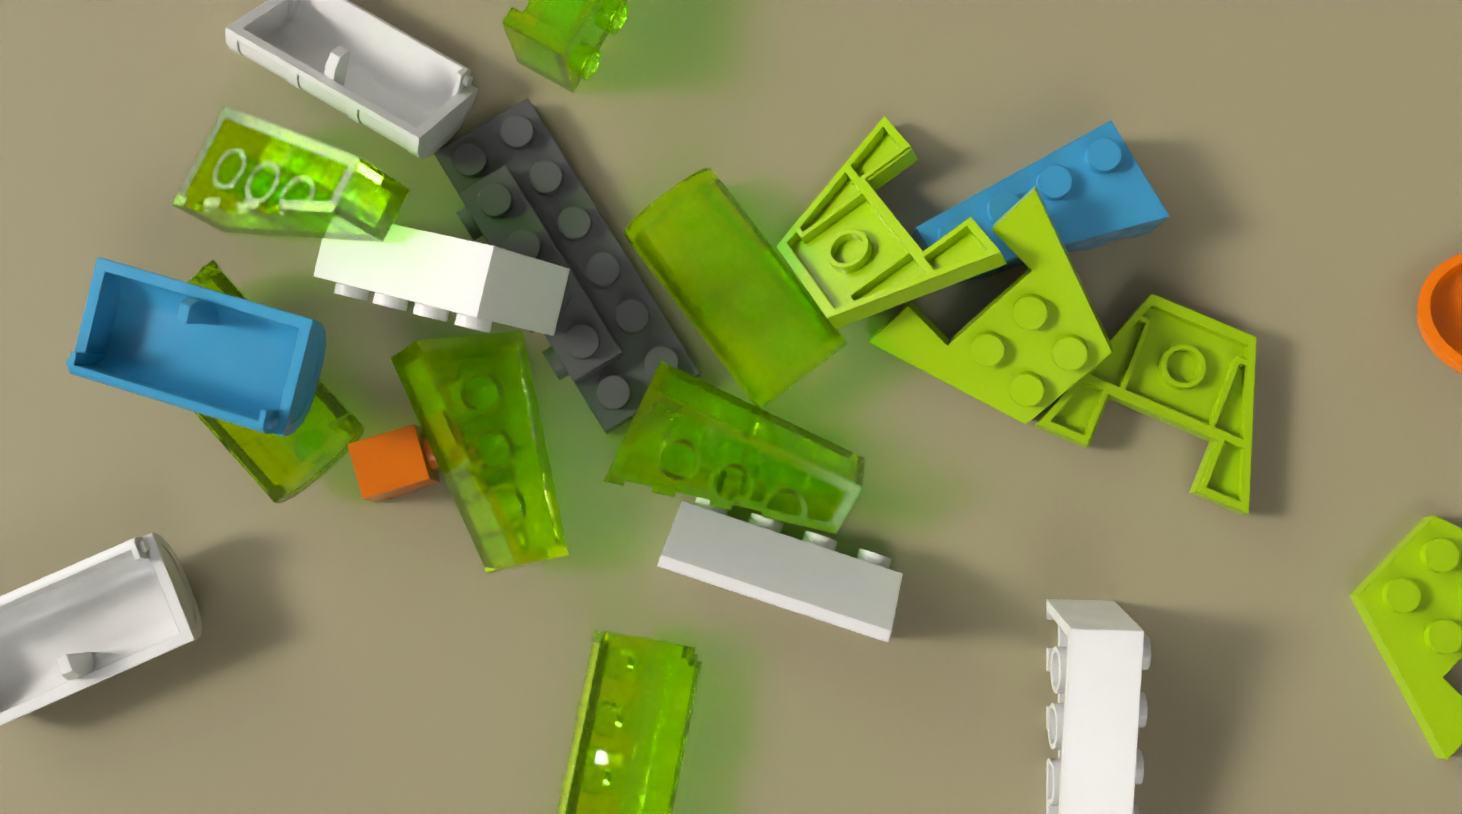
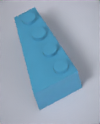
M1111 120L915 227L911 237L924 251L965 220L972 217L1001 251L1007 264L956 283L959 284L1001 273L1005 269L1025 265L993 232L992 226L1035 185L1038 187L1068 253L1103 246L1108 242L1130 236L1133 238L1151 233L1170 216Z

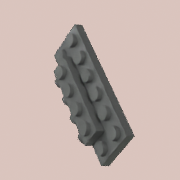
M528 98L434 153L465 205L464 208L456 213L474 241L484 236L489 245L570 269L554 336L544 334L551 347L542 353L559 380L570 375L606 434L701 377L699 370Z

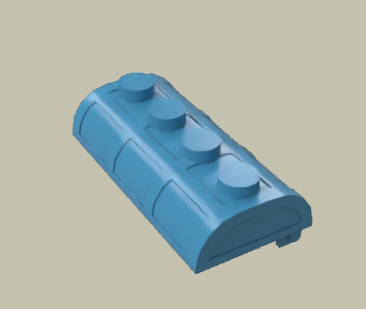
M97 257L75 351H71V355L67 360L69 373L75 376L265 434L273 433L285 437L294 433L301 426L310 411L324 362L326 332L322 323L311 318Z

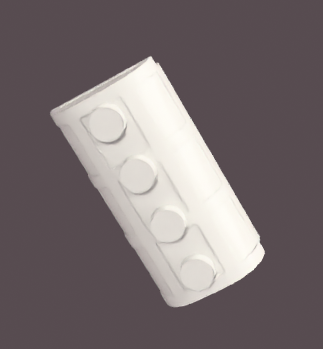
M267 0L228 25L225 29L226 44L230 50L285 79L294 87L311 94L344 113L348 118L365 125L405 148L409 153L420 159H426L433 155L459 130L473 106L478 88L471 85L473 81L471 69L349 0Z
M150 533L143 537L132 538L0 596V726L201 637V615L178 557L162 536Z

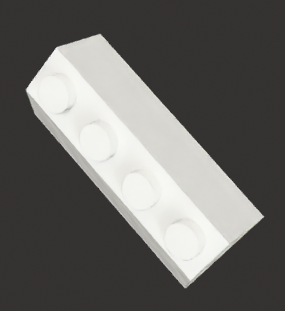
M697 495L694 505L684 501L681 502L662 550L658 567L884 642L889 641L903 573L889 569L892 562L891 558L864 549H859L857 558L835 551L838 541L809 531H805L803 539L799 540L781 534L783 523L758 514L751 513L748 522L726 516L729 505Z

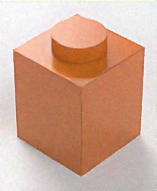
M415 424L347 444L362 499L377 503L441 483L437 469L444 467V460L438 440L434 434L427 436L426 430Z

